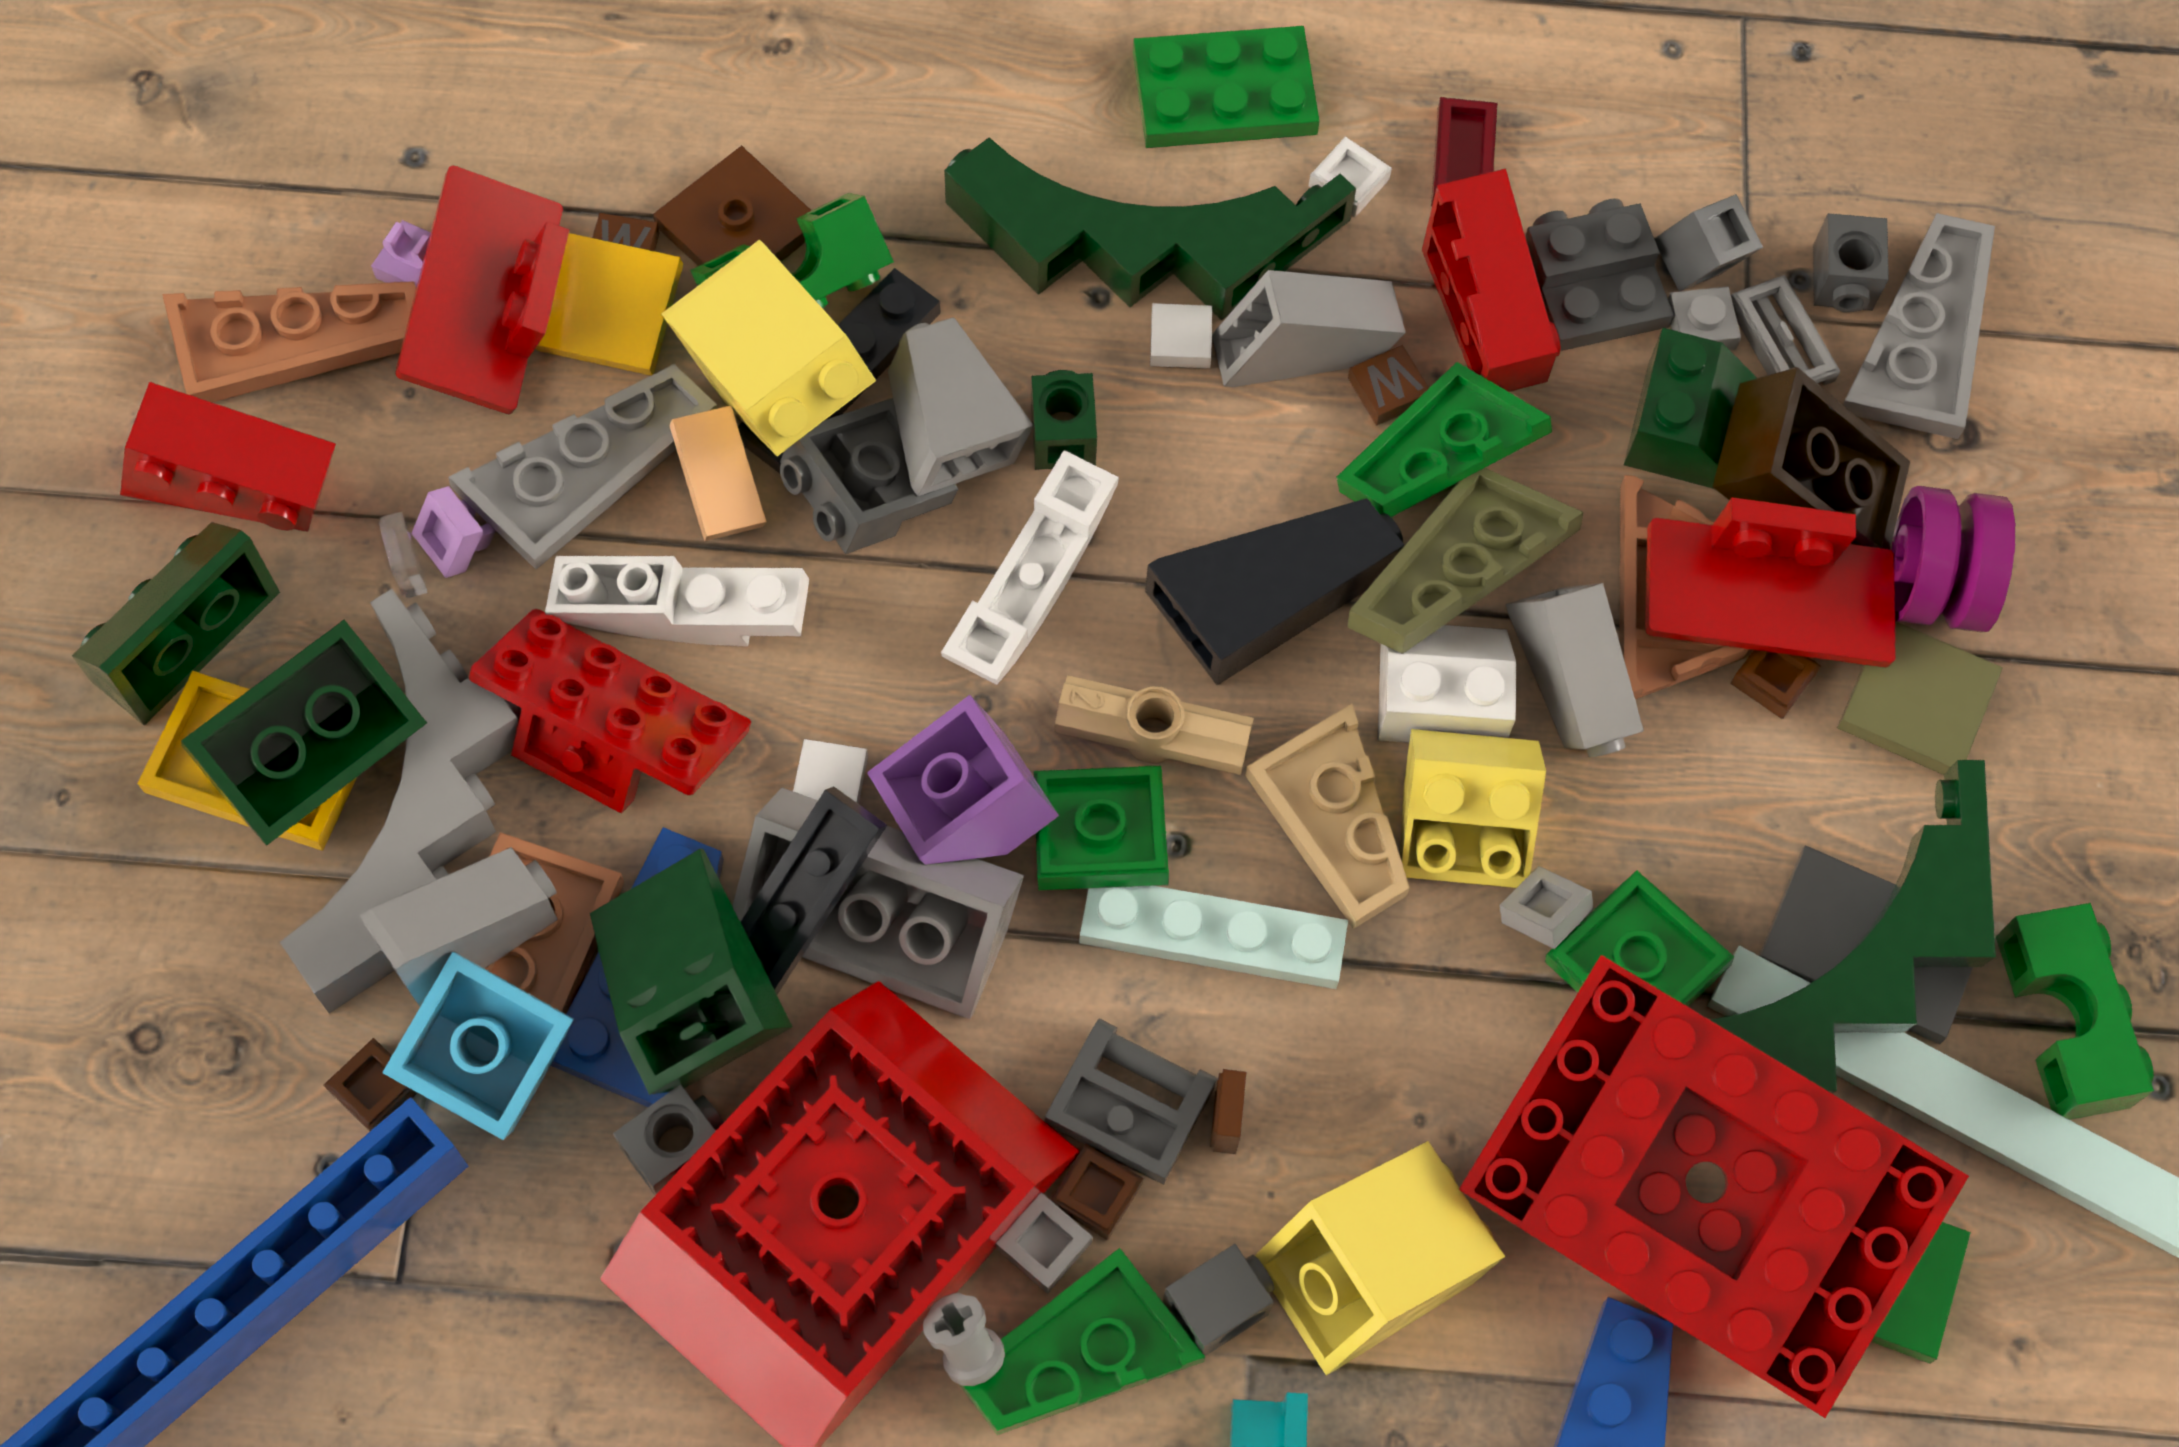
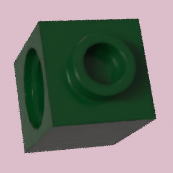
M1055 370L1046 375L1031 376V414L1034 425L1032 430L1035 470L1053 469L1064 450L1096 466L1097 426L1093 373L1077 374L1070 370ZM1058 412H1068L1076 417L1071 420L1062 421L1053 418L1051 415Z

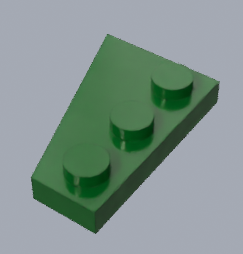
M1456 362L1336 476L1339 492L1354 502L1367 498L1379 514L1386 513L1393 517L1552 433L1551 416Z
M1119 1248L1001 1339L1004 1345L1005 1357L1001 1368L992 1378L975 1386L960 1385V1387L994 1432L1000 1435L1203 1363L1206 1357Z

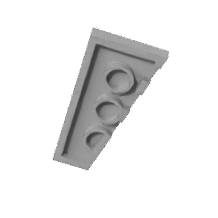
M1939 213L1936 214L1843 403L1857 417L1955 439L1960 437L1966 426L1995 226Z
M673 364L605 398V405L579 418L573 414L553 424V431L523 446L520 442H517L497 452L496 459L472 471L467 467L449 476L450 487L535 569H538L677 450L669 426L672 419L717 409V404Z

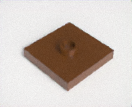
M741 145L653 213L654 222L658 223L659 230L697 266L742 244L752 246L758 240L762 241L781 262L806 242L796 218L812 210Z

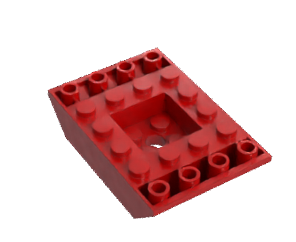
M1600 955L1459 1190L1823 1418H1826L1959 1195L1969 1175L1603 955ZM1701 1162L1715 1164L1720 1168L1725 1177V1188L1722 1195L1715 1201L1708 1203L1695 1200L1686 1187V1177L1689 1170Z
M877 981L831 1008L638 1214L600 1280L782 1447H821L923 1331V1321L929 1314L930 1307L942 1297L958 1292L996 1249L997 1241L1040 1193L1044 1194L1079 1155V1150L885 985ZM840 1184L853 1188L859 1196V1203L856 1210L850 1216L843 1219H833L822 1213L819 1208V1201L826 1189Z

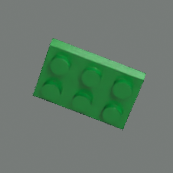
M1304 26L1133 39V58L1146 148L1318 135L1320 120Z

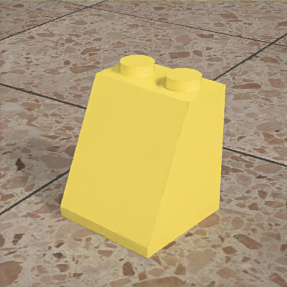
M760 240L661 313L722 401L727 406H732L733 412L776 456H779L876 381L847 335Z
M1429 1141L1311 1200L1255 1255L1273 1281L1275 1287L1273 1293L1325 1375L1339 1369L1473 1285L1505 1257L1495 1242L1489 1227L1479 1218L1463 1192L1459 1190L1451 1170L1441 1161Z

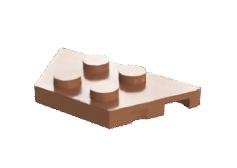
M1625 475L1620 486L1619 643L1636 700L1744 659L1749 649L1649 636L1646 633L1647 529L1649 523L1653 518L1713 525L1714 521L1707 519L1699 509L1680 499L1673 505L1642 489L1643 480L1636 476Z

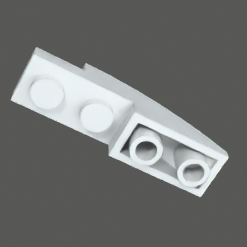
M556 556L545 613L556 616L563 622L628 636L705 645L748 646L750 636H801L809 578L803 568H682L674 556Z

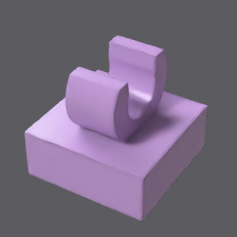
M404 220L400 223L396 222L383 240L384 248L371 265L376 279L385 283L414 281L417 288L430 232Z
M449 486L428 492L411 533L445 578L466 572L474 552L486 549L495 534V530L488 523L479 526L474 519L476 511L464 500H459Z

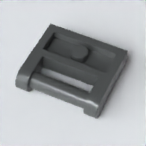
M1099 1018L1047 1111L1045 1122L1050 1127L1083 1144H1088L1104 1155L1164 1185L1200 1114L1207 1105L1218 1078L1201 1069L1196 1075L1117 1035L1116 1026ZM1103 1058H1106L1183 1097L1184 1099L1178 1111L1097 1070L1099 1063Z

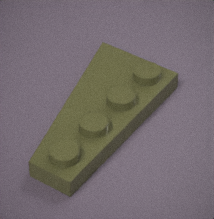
M1484 468L1459 481L1349 610L1348 628L1404 654L1581 529L1584 512Z

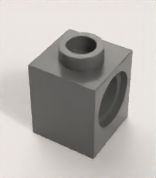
M1737 194L1693 211L1654 238L1658 250L1679 291L1723 274L1763 248Z
M1828 213L1813 244L1814 306L1834 307L1842 312L1873 311L1889 280L1887 218ZM1845 265H1849V266L1855 268L1856 270L1851 269V268H1848V267L1845 266Z
M679 1085L613 1134L624 1155L654 1195H656L724 1121L704 1095L693 1101L685 1089ZM673 1127H686L693 1131V1138L690 1144L681 1151L665 1152L658 1147L662 1135Z
M1233 1244L1167 1286L1162 1302L1206 1356L1267 1317L1274 1303L1269 1293L1274 1291L1275 1287L1259 1259L1255 1255L1245 1259L1237 1245Z

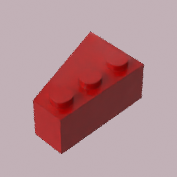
M1506 168L1437 185L1422 252L1467 367L1508 392L1548 382L1555 359L1560 355V339L1555 325L1548 319Z
M149 382L125 445L120 495L260 522L279 530L289 531L296 529L308 532L330 469L336 443Z

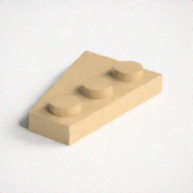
M1350 704L1246 767L1245 776L1349 924L1355 929L1405 898L1410 887L1388 816H1385L1374 784L1375 774L1369 755H1365L1357 729L1359 723L1353 704Z

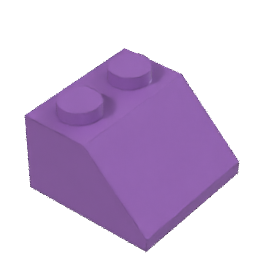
M971 695L967 696L867 772L917 857L925 865L1007 855L1059 816L1004 731Z

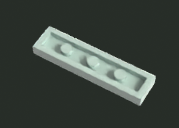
M1159 886L1089 888L1079 944L1337 989L1348 920Z

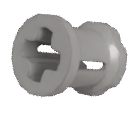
M953 1293L942 1297L930 1307L929 1314L923 1321V1330L930 1344L944 1352L942 1357L943 1366L952 1381L962 1386H975L992 1378L1001 1368L1005 1357L1004 1345L994 1331L985 1327V1310L977 1298Z

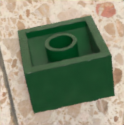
M1662 328L1647 366L1624 466L1714 489L1713 483L1739 383L1757 379V377L1723 343Z

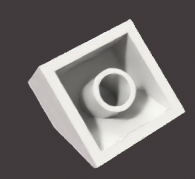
M1444 625L1404 654L1381 644L1378 741L1409 743L1411 729L1509 737L1516 720V659L1507 629Z

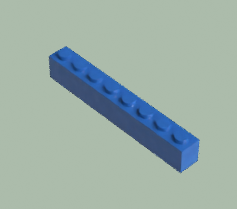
M410 1097L0 1445V1447H145L468 1168V1164L452 1142Z

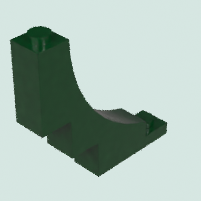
M990 137L972 150L965 149L959 152L944 170L945 203L1038 295L1083 261L1129 307L1133 306L1174 274L1205 305L1212 306V312L1221 321L1234 310L1268 270L1286 271L1347 224L1351 219L1356 187L1340 173L1323 187L1317 184L1309 188L1300 197L1296 205L1276 186L1244 197L1192 206H1147L1122 203L1091 196L1063 186L1033 171L1012 157Z
M1957 760L1944 774V780L1937 781L1935 789L1936 814L1938 819H1946L1947 825H1924L1912 837L1903 869L1888 902L1871 929L1848 956L1833 969L1806 987L1774 1003L1741 1014L1711 1019V1021L1833 1094L1837 1091L1835 1032L1904 1033L1917 1024L1914 967H1982L1994 959L1996 951L1985 760Z

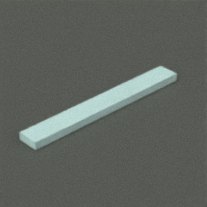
M1738 946L1733 953L1734 960L1732 965L1723 973L1707 1007L1724 1016L1741 1014L1774 1003L1806 987L1810 983L1755 953ZM1835 1032L1836 1076L2179 1258V1178L1906 1033Z

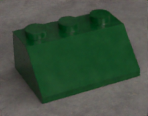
M211 522L198 535L187 538L176 550L174 558L152 579L141 582L130 594L128 602L110 620L94 627L85 636L81 647L72 657L94 685L142 725H146L186 685L192 671L200 672L280 591L251 537L240 529Z
M344 619L181 740V746L226 801L267 846L426 725L427 721Z

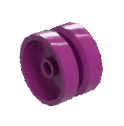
M1926 486L1911 488L1900 510L1891 544V551L1894 553L1895 622L1931 625L1942 613L1950 629L1980 633L1991 630L1997 622L2006 600L2015 553L2016 523L2013 505L2007 497L1973 493L1967 495L1961 504L1958 505L1956 498L1949 489Z

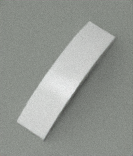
M1065 450L1063 451L1034 499L1032 515L979 602L977 603L972 600L941 651L942 657L996 685L1003 679L1026 649L1070 579L1101 521L1117 487L1119 477Z

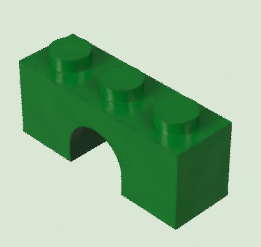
M847 193L796 218L806 241V254L802 264L792 275L822 308L829 303L826 298L827 295L845 286L849 292L867 287L881 278L879 269L894 262L864 195ZM742 244L691 269L690 271L697 286L750 246Z
M2091 903L2015 916L1996 936L2015 998L2032 994L2053 996L2069 1008L2076 1023L2075 1038L2056 1041L2035 1059L2051 1110L2071 1120L2132 1108L2154 1091L2152 1086L2154 1071L2148 1052L2145 1048L2138 1045L2130 1021L2132 1018L2130 996L2126 988L2122 984H2118L2110 961L2111 940L2107 929L2102 923L2097 922Z

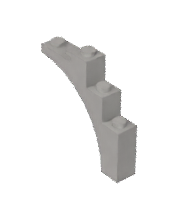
M390 589L370 603L395 650L405 684L406 697L427 721V724L407 738L401 781L385 825L358 870L322 910L280 942L328 1013L339 1008L395 971L359 916L377 905L449 875L443 866L496 832L487 813V810L495 806V803L476 774L512 752L519 723L518 720L522 710L517 705L471 682L464 668L450 649L439 654L429 641L431 637L436 635V632L422 609L416 602L406 608L393 589Z

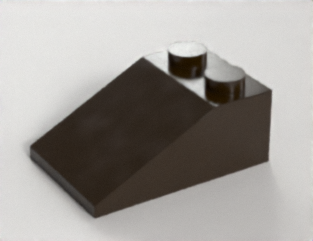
M1795 367L1739 383L1713 488L1729 501L1733 497L1856 514V538L1851 544L1890 550L1910 460L1801 369Z

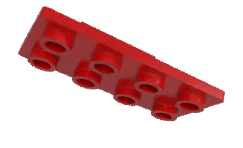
M455 165L448 168L444 177L395 371L397 378L508 415L514 412L518 405L528 358L546 334L570 230L559 226L563 212V206L560 203Z
M1732 497L1713 525L1653 518L1647 529L1645 631L1649 636L1887 668L1896 659L1894 553L1889 549L1851 544L1856 538V514Z
M532 609L471 666L469 680L522 708L511 756L621 814L634 801L642 772L685 795H693L743 740L751 726L749 718L735 712L726 705L712 700L674 680L669 675L645 665L622 653L615 647L601 642L563 622L560 618L548 615L540 609Z

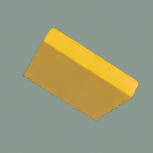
M569 233L546 334L537 345L536 350L645 375H653L667 327V321L661 313L673 305L683 268L681 258Z

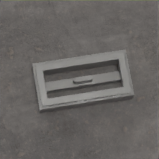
M1785 275L1732 293L1731 299L1737 322L1767 375L1798 367L1816 383L1823 382L1824 385L1835 382L1840 370ZM1767 296H1774L1814 368L1808 369L1793 342L1794 337L1786 323L1780 320Z

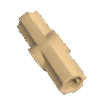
M1067 675L1058 704L1054 732L1128 749L1136 759L1145 763H1160L1173 759L1241 775L1254 718L1182 702L1172 691L1163 687L1150 686L1134 691ZM1147 718H1159L1165 721L1169 728L1159 733H1151L1144 730L1138 723Z

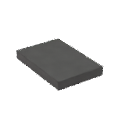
M1805 845L1799 854L1759 956L1812 983L1833 969L1855 948L1871 929L1888 902L1896 884ZM1914 967L1917 1024L1908 1029V1031L1941 1044L1948 1036L1973 967Z

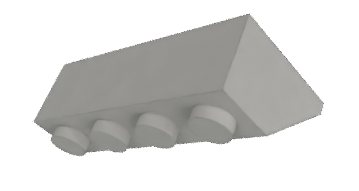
M781 788L755 816L733 903V909L740 921L818 800ZM887 826L802 957L873 984L880 981L889 990L971 1019L1008 931L1024 875L977 858L925 865L917 857L904 833Z

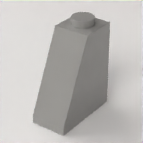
M1268 270L1213 332L1212 340L1223 385L1225 387H1238L1349 369L1352 366L1387 352L1406 332L1403 325V314L1398 306L1392 281Z
M953 317L930 325L928 323L917 324L907 330L900 338L899 348L888 369V375L910 484L916 495L921 496L1014 464L1034 425L956 319Z
M1603 583L1562 587L1506 604L1512 625L1564 748L1586 749L1588 757H1597L1626 748L1624 737L1644 732Z
M511 847L377 905L359 917L419 1007H421L452 952L458 953L485 969L557 921L558 919L549 902V898L555 895L557 891L536 860L525 866Z

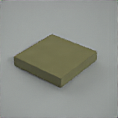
M1895 622V661L1887 668L1870 665L1862 666L1837 728L1944 775L1957 760H1967L2003 667L1899 622Z

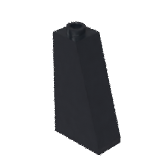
M1366 498L1158 558L1147 566L1145 592L1215 684L1219 685L1363 594L1404 547L1403 536L1396 522L1386 513L1379 514Z

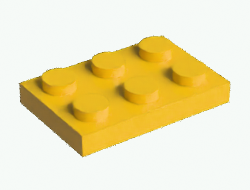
M192 671L137 783L142 791L146 794L249 827L181 746V740L250 689ZM356 778L279 837L323 851Z

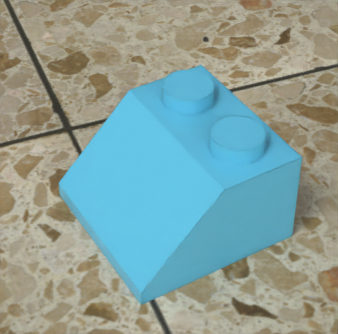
M452 952L382 1073L504 1140L514 1131L547 1074L574 1018L458 953Z

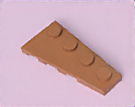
M414 281L335 285L332 292L304 293L302 287L277 288V295L243 296L241 290L215 291L214 298L187 299L184 293L162 294L186 394L213 403L400 353L416 292V285Z

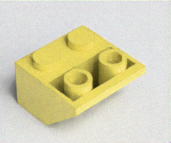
M1411 729L1403 786L1400 858L1407 878L1517 888L1531 874L1546 776V768L1539 741Z

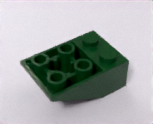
M698 849L590 913L619 1034L649 1095L670 1092L679 1085L685 1089L793 1027L704 849Z

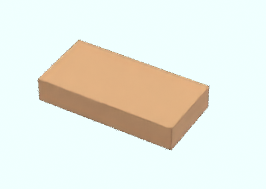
M732 406L672 419L669 426L704 542L764 527L766 518Z

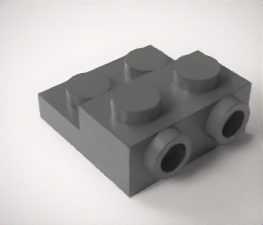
M1608 199L1593 206L1587 215L1568 218L1564 211H1551L1538 217L1534 221L1533 226L1528 227L1525 238L1548 319L1555 325L1559 335L1560 351L1669 328L1674 314L1655 267L1659 250L1641 203L1624 207L1620 199Z
M893 398L824 420L786 449L780 461V474L787 490L794 495L803 493L814 509L813 522L820 537L828 542L836 540L845 554L895 537L902 521L951 504L958 491V487L955 484L921 496H917L913 491Z

